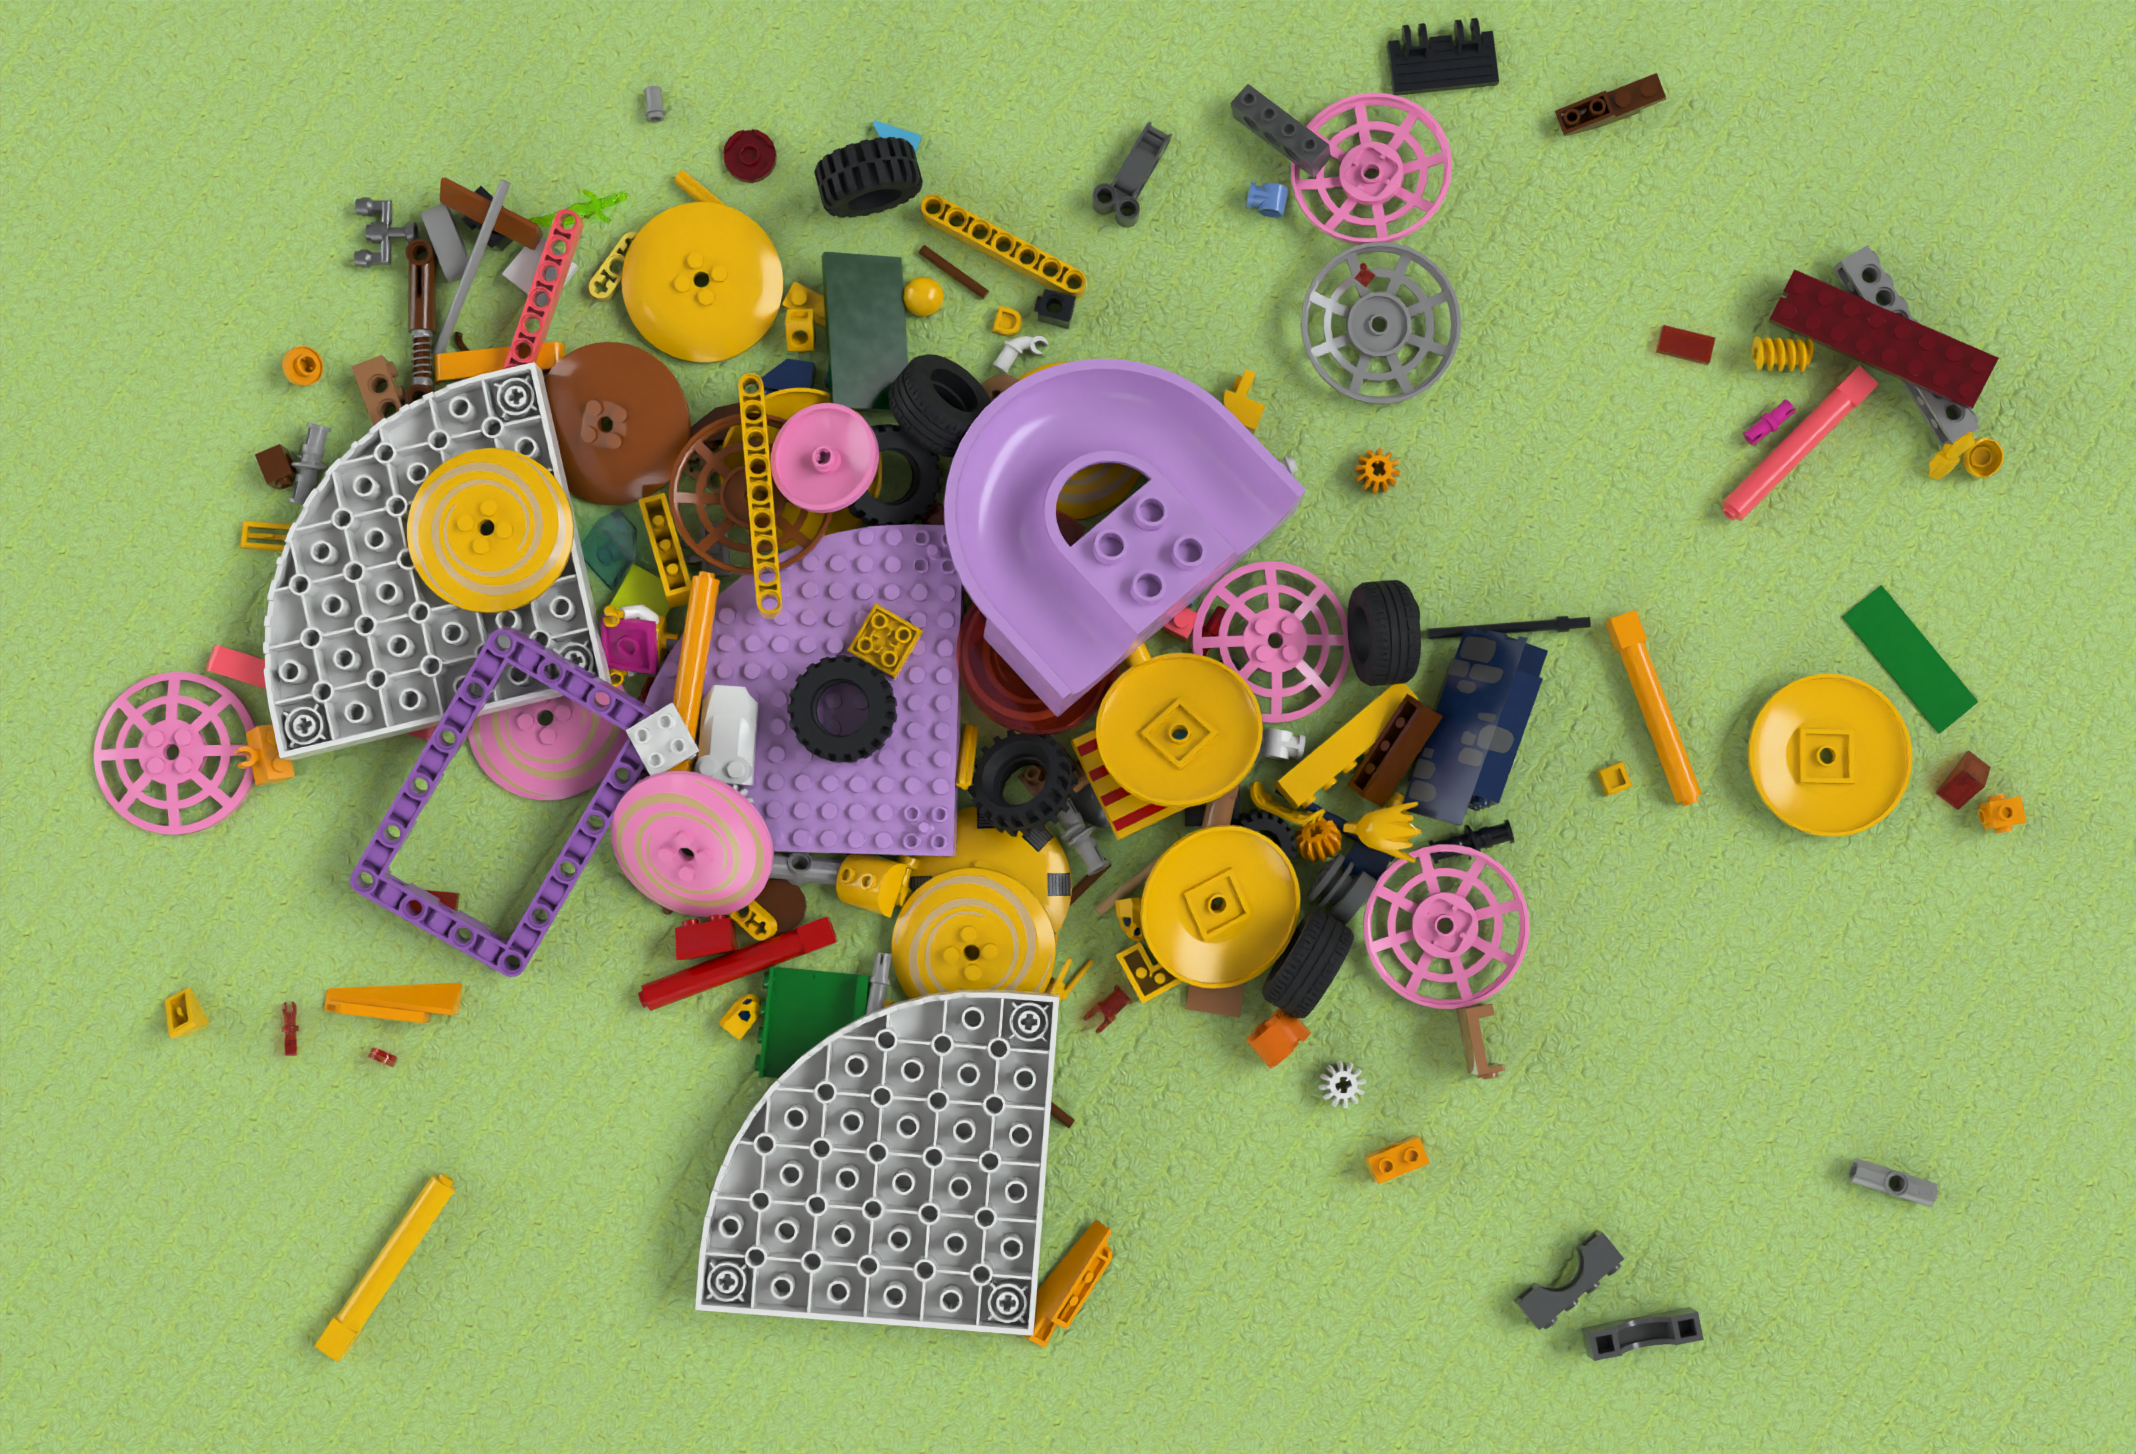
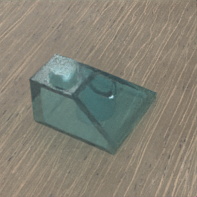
M620 509L598 519L581 544L585 563L611 591L617 588L638 558L637 528Z

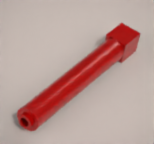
M827 916L641 985L642 991L638 992V996L643 1008L648 1007L650 1011L796 957L836 944L838 939L831 919Z

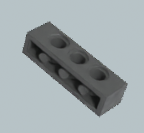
M1247 84L1230 103L1233 118L1313 178L1331 159L1330 147L1327 142L1251 85Z

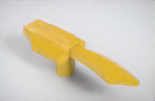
M1968 432L1953 444L1943 445L1942 451H1938L1929 462L1930 471L1928 477L1941 480L1950 473L1960 461L1958 456L1975 444L1973 433Z

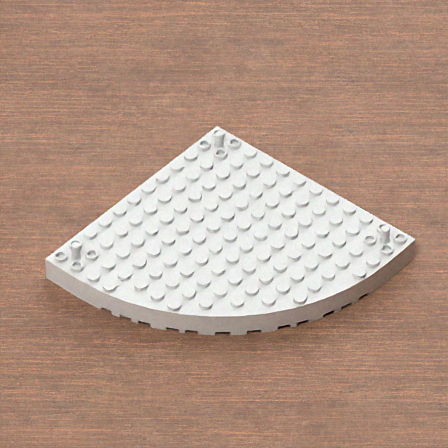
M535 362L481 374L448 384L447 387L439 391L430 392L423 395V398L409 405H404L399 408L400 411L387 419L383 418L359 441H354L341 459L338 458L329 467L324 479L316 489L314 488L305 500L302 512L289 529L282 555L277 559L276 564L278 565L267 596L269 603L267 616H265L264 620L266 628L265 642H263V654H265V669L263 670L269 710L281 759L292 761L437 726L488 637L502 626L515 628L612 685L542 369ZM483 448L515 451L532 458L545 467L556 478L566 493L574 521V538L570 557L556 582L543 595L531 603L518 609L500 613H478L464 610L435 594L425 584L415 569L407 542V522L411 504L426 478L449 459L464 452ZM486 521L481 525L480 531L482 535L488 536L493 533L494 524L492 521ZM506 635L498 636L499 645L503 648H509L511 645L509 637ZM508 663L500 674L499 682L487 703L477 716L564 695ZM549 663L547 666L548 673L553 677H558L560 675V668L556 664ZM471 683V692L474 695L481 696L483 693L481 685Z
M966 989L928 994L897 1002L864 1015L830 1034L803 1054L773 1083L750 1112L730 1145L719 1170L704 1219L699 1254L695 1310L1033 1336L1059 994Z

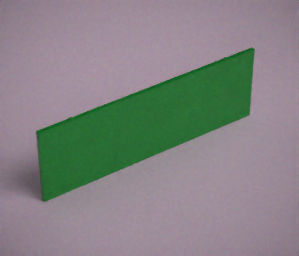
M1882 585L1842 616L1939 734L1978 703L1973 694Z

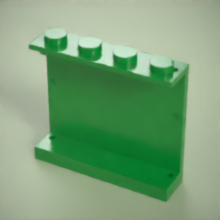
M770 967L769 972H765L763 988H767V999H762L760 1016H765L764 1027H759L757 1042L762 1044L761 1055L757 1054L755 1059V1071H759L758 1078H779L803 1054L827 1036L866 1015L870 987L868 982L869 976Z

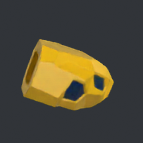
M1142 897L1116 900V914L1120 921L1121 929L1132 940L1143 941L1145 938L1140 916Z
M753 993L743 995L732 1005L719 1024L734 1037L742 1040L760 1018V998Z

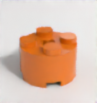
M1278 1008L1267 1021L1265 1019L1253 1030L1254 1032L1245 1039L1248 1045L1270 1069L1288 1057L1294 1051L1293 1049L1297 1047L1300 1040L1304 1042L1311 1034V1031L1299 1018L1292 1017L1290 1013L1287 1014L1281 1008Z

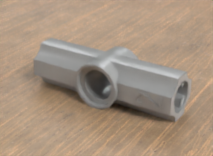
M793 852L791 855L774 853L770 878L787 879L789 883L796 886L803 885L806 882L836 885L841 861L813 858L806 852ZM799 866L802 867L803 870H797L793 867Z
M1857 1158L1854 1159L1849 1169L1850 1182L1929 1207L1936 1201L1938 1194L1936 1183ZM1892 1176H1895L1897 1178V1185L1891 1190L1889 1180Z

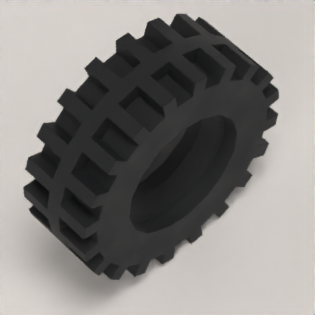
M1022 727L1021 734H1016L1013 729L1008 730L1006 738L1001 740L999 736L993 738L995 744L991 748L984 746L981 749L984 753L981 760L975 758L974 766L977 769L973 772L972 783L974 785L968 787V792L974 798L971 800L973 805L991 826L993 825L1001 833L1006 830L1010 836L1016 837L1018 831H1021L1027 837L1031 836L1032 829L1037 828L1041 833L1046 831L1045 824L1049 821H1052L1054 824L1060 821L1056 815L1061 810L1067 813L1070 808L1066 804L1068 798L1075 799L1076 792L1071 788V785H1077L1078 778L1073 773L1076 771V767L1070 760L1069 755L1050 734L1046 736L1042 730L1037 728L1033 734L1028 727ZM1031 764L1040 765L1045 768L1047 778L1044 787L1036 797L1029 802L1019 805L1009 804L1003 798L1005 784L1014 772L1021 767Z

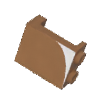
M1480 1003L1456 1008L1469 1073L1475 1074L1477 1078L1482 1079L1499 1077L1498 1072L1505 1071V1066L1499 1063L1487 1064L1479 1018L1495 1015L1493 1004Z

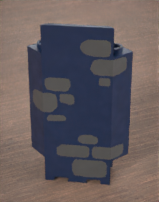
M1465 627L1457 653L1450 660L1433 708L1443 717L1415 758L1408 778L1410 785L1403 804L1418 802V806L1405 810L1406 812L1461 826L1467 808L1480 811V809L1484 810L1499 804L1543 680L1539 676L1548 653L1547 650L1526 643V637L1518 636V639H1514L1505 633L1489 630L1485 633L1473 627Z

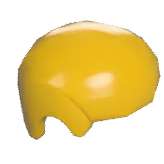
M924 276L916 277L909 281L904 287L903 299L905 310L920 318L936 314L943 306L944 292L941 285L937 281Z
M1987 437L1974 439L1975 444L1962 453V465L1972 476L1989 478L2002 466L2004 450L1994 439Z

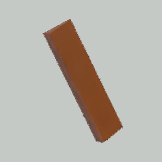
M446 177L441 179L440 202L483 225L492 201ZM503 206L501 207L493 230L531 250H535L543 236V231L539 225Z

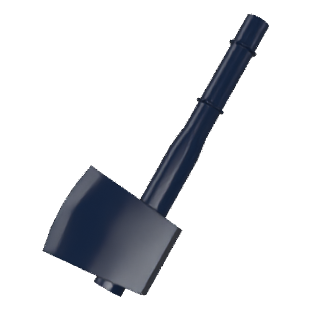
M1276 788L1275 793L1283 797V795ZM1312 802L1304 810L1317 812L1323 808L1319 804L1317 805ZM1325 810L1326 813L1323 814L1326 821L1332 820L1337 829L1340 830V833L1356 841L1345 856L1342 866L1345 867L1352 861L1354 863L1351 871L1352 874L1356 876L1359 872L1365 871L1375 880H1378L1380 875L1386 870L1389 861L1392 862L1395 857L1366 846L1359 839L1358 835L1343 832L1344 824L1348 821Z

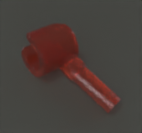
M1365 263L1360 264V272L1354 279L1366 288L1375 277V274L1367 268Z

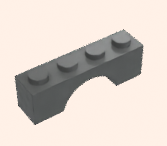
M1596 1230L1576 1247L1579 1265L1575 1276L1569 1283L1559 1288H1545L1533 1283L1513 1300L1534 1327L1539 1330L1551 1327L1557 1321L1556 1316L1563 1310H1571L1579 1302L1577 1298L1585 1292L1588 1294L1594 1291L1600 1285L1599 1280L1606 1274L1608 1276L1614 1274L1621 1267L1619 1263L1624 1260V1257L1603 1232Z
M1690 1307L1582 1328L1587 1356L1594 1361L1622 1356L1627 1351L1646 1346L1680 1345L1704 1340L1698 1311Z

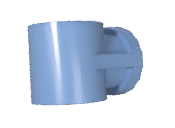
M1251 182L1246 209L1255 207L1264 216L1282 217L1289 189L1277 183H1264L1261 187Z

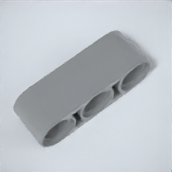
M440 204L422 211L423 222L448 282L452 283L461 279L470 257L450 208Z

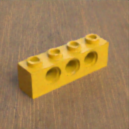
M665 492L638 499L669 609L688 604L691 581Z

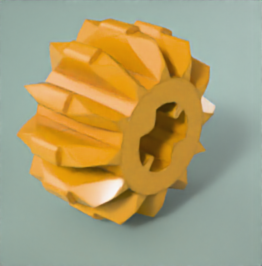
M1382 448L1377 449L1376 455L1371 449L1367 450L1366 457L1359 456L1357 459L1361 465L1354 467L1355 472L1361 473L1356 477V482L1365 481L1362 486L1364 491L1367 490L1369 485L1372 486V494H1377L1379 487L1383 493H1386L1389 490L1388 485L1394 487L1397 483L1393 477L1400 475L1399 470L1393 469L1399 464V461L1393 460L1390 462L1389 459L1392 456L1390 451L1386 456H1382ZM1377 466L1382 469L1378 476L1373 474Z
M1322 817L1320 821H1315L1312 825L1306 824L1302 829L1296 830V848L1304 861L1311 860L1314 864L1318 860H1322L1325 863L1326 858H1335V852L1341 850L1342 836L1332 820L1326 821Z

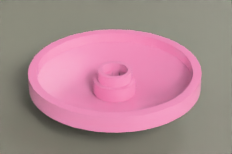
M835 403L815 404L793 415L777 434L771 451L772 476L780 492L799 508L815 513L838 511L854 503L869 488L878 468L879 447L871 426L857 412L849 407Z

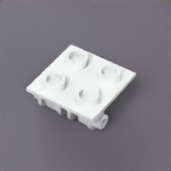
M673 702L626 730L650 776L666 772L684 760L689 761L697 756L696 753L699 752Z

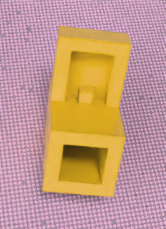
M1246 369L1243 376L1237 375L1232 390L1236 391V393L1225 390L1222 404L1254 435L1266 405L1246 398L1256 374Z

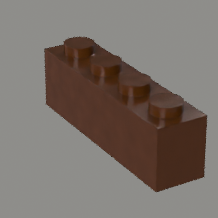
M1407 694L1347 786L1363 798L1383 808L1443 716L1428 705Z

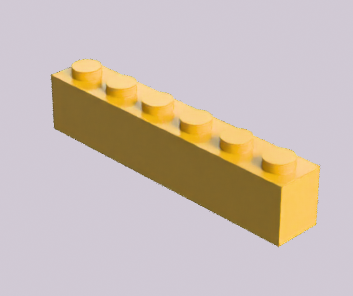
M1405 683L1394 684L1274 784L1294 810L1300 805L1304 809L1317 799L1314 793L1320 788L1324 791L1328 790L1337 782L1334 777L1339 772L1343 771L1344 774H1347L1357 765L1355 759L1361 754L1367 755L1407 694L1419 700Z

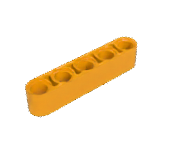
M560 342L543 343L536 364L542 369L544 374H548V371L565 356L564 344ZM522 345L519 349V355L522 359L527 358L531 353L529 345ZM511 346L434 355L435 384L441 385V382H445V380L458 382L460 381L459 379L465 380L481 374L503 370Z

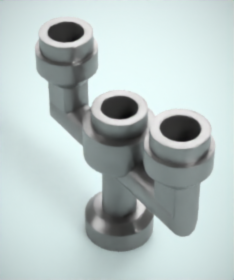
M369 197L356 199L355 210L357 215L371 216L374 213H381V222H371V225H366L365 228L367 241H372L373 244H381L380 253H372L368 249L355 251V266L369 269L373 265H391L392 243L390 238H405L408 243L418 239L417 223L408 222L405 227H390L392 224V200H372Z

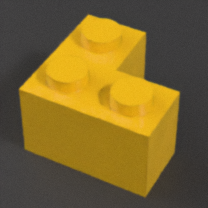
M1141 942L1115 955L1141 1004L1183 982L1164 969L1159 962L1152 965Z

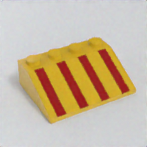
M1096 729L1070 741L1117 840L1189 808L1155 805L1135 797L1122 788L1112 778L1101 759L1096 740Z

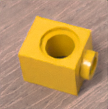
M787 309L785 320L787 351H795L797 353L814 351L816 341L814 309ZM796 331H804L806 334H798Z

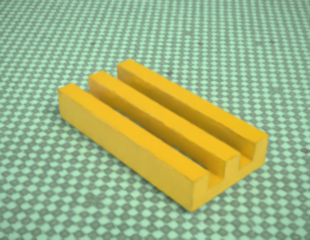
M243 521L240 548L283 552L285 545L251 543L247 541L248 539L285 541L287 535L250 533L249 528L289 531L292 524Z

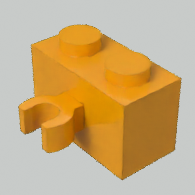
M273 724L257 726L246 732L248 746L236 749L235 754H245L247 761L241 762L237 766L240 769L252 766L256 786L282 783L295 777L292 761L279 757Z

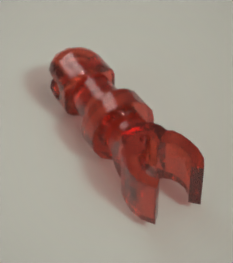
M292 1001L291 1012H287V1002L283 1004L282 1008L285 1056H296L298 1054L296 1032L299 1031V1026H296L297 1006Z

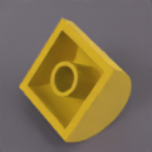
M850 854L841 864L837 874V895L845 904L891 918L907 865L872 854Z

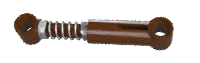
M422 239L410 242L405 252L409 260L408 332L411 333V341L414 343L411 346L414 350L411 353L414 357L411 360L414 364L411 370L414 373L411 374V386H409L405 394V401L408 405L416 401L420 396L434 392L433 380L430 378V374L433 373L430 371V367L433 366L430 364V360L433 359L430 357V353L433 352L430 350V346L433 345L430 339L436 333V267L439 260L433 247ZM427 251L426 258L418 261L417 256L419 253Z

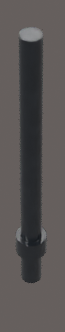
M1557 616L1553 620L1470 625L1468 627L1476 628L1487 633V630L1505 634L1557 630L1559 633L1569 632L1570 629L1590 628L1591 620L1590 617L1569 618L1568 616ZM1466 626L1427 629L1428 639L1462 637Z

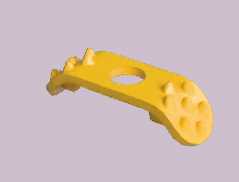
M1259 781L1251 783L1250 797L1255 803L1256 808L1259 807L1293 823L1300 824L1302 827L1307 823L1309 825L1314 824L1316 819L1320 821L1323 814L1326 813L1324 808L1317 812L1307 811L1306 814L1273 801V796L1265 791L1262 783Z

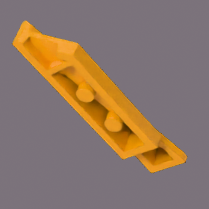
M441 983L329 988L326 992L324 1011L430 1023L431 1013L459 1014L462 984Z
M1095 1220L1037 1290L1033 1336H1024L1043 1348L1047 1346L1057 1325L1066 1330L1068 1329L1112 1260V1250L1108 1247V1237L1112 1234V1230L1098 1220Z

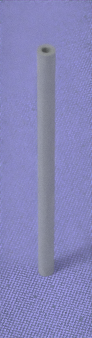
M500 179L432 352L434 355L442 354L446 350L511 185L508 181Z

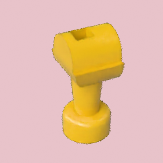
M899 855L897 862L906 864L907 868L895 906L903 907L913 894L912 890L908 887L911 871L918 869L920 860L906 855Z

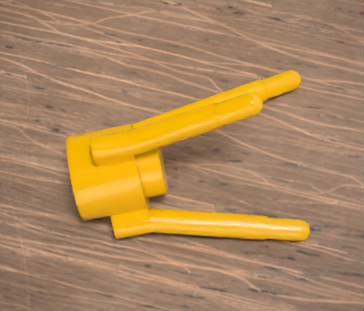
M1056 934V936H1055L1056 948H1057V942H1058V938H1059V935H1058V934ZM1068 958L1057 979L1051 977L1044 993L1059 994V1004L1062 999L1066 1000L1070 991L1093 964V959L1088 960L1065 988L1066 983L1062 981L1072 963V959Z

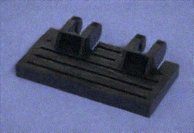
M1471 18L1470 21L1472 41L1464 40L1462 20L1454 21L1456 46H1453L1452 35L1434 36L1428 39L1425 23L1418 24L1417 34L1420 46L1412 47L1409 25L1402 26L1404 51L1400 49L1399 40L1388 41L1387 43L1393 95L1496 86L1499 83L1493 31H1484L1480 34L1479 20L1477 18Z

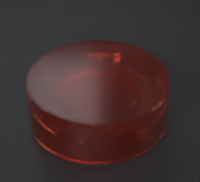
M375 1047L371 1048L368 1057L391 1067L395 1066L398 1059L397 1056Z

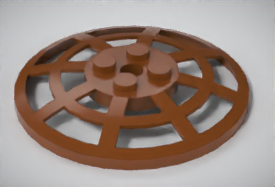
M748 413L746 417L750 420H757L761 414ZM735 414L718 419L705 426L684 446L674 464L670 477L669 501L676 528L685 543L695 554L707 563L724 571L741 575H754L749 507L745 499L747 494L745 464L731 471L722 462L724 458L744 451L743 442L729 445L716 454L703 443L710 436L721 430L742 425L741 414ZM766 414L768 426L781 429L787 422L783 418ZM755 437L748 444L752 447H759L763 441H756ZM769 443V451H770V453H771L772 447H773V444H771V443ZM696 451L707 463L698 477L695 493L678 492L682 471L689 457ZM756 464L751 468V471L755 474H761L765 471L766 467ZM714 469L724 479L720 493H704L706 481ZM772 476L776 526L785 533L777 538L778 547L792 539L803 548L793 557L779 563L780 570H783L801 561L814 550L824 537L830 525L833 512L824 514L823 521L816 535L810 540L799 531L809 511L801 509L793 525L782 517L786 502L790 501L777 488ZM758 491L761 494L759 501H763L768 497L765 491ZM679 504H696L700 521L709 533L698 544L692 539L683 523ZM704 504L721 505L726 518L716 528L709 520ZM762 517L756 521L755 525L759 528H766L771 521ZM734 525L749 530V545L735 542L724 535ZM719 542L732 550L749 553L750 568L726 564L712 557L707 551L715 543ZM764 544L758 548L757 552L761 554V552L773 550L770 545ZM766 571L762 574H770L772 572Z

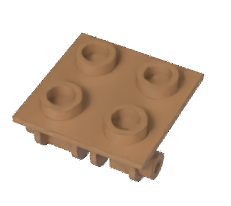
M1245 983L1226 988H1202L1189 984L1185 1009L1240 1018Z

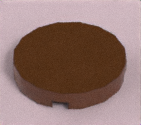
M784 879L767 881L764 889L754 899L776 920V933L793 930L802 922L807 910L806 897L800 887L792 885ZM765 922L760 923L761 926L764 928L766 925Z

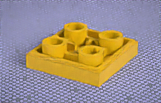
M875 603L847 651L896 679L924 631Z

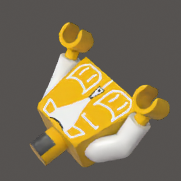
M643 604L620 607L619 610L609 605L604 609L605 615L611 616L603 618L604 624L607 627L617 626L620 618L624 620L632 618L656 621L658 664L662 662L668 649H673L681 638V634L668 633L667 619L664 616L657 615V613ZM609 669L610 676L618 674L615 678H611L612 685L615 687L623 683V676L631 677L639 673Z

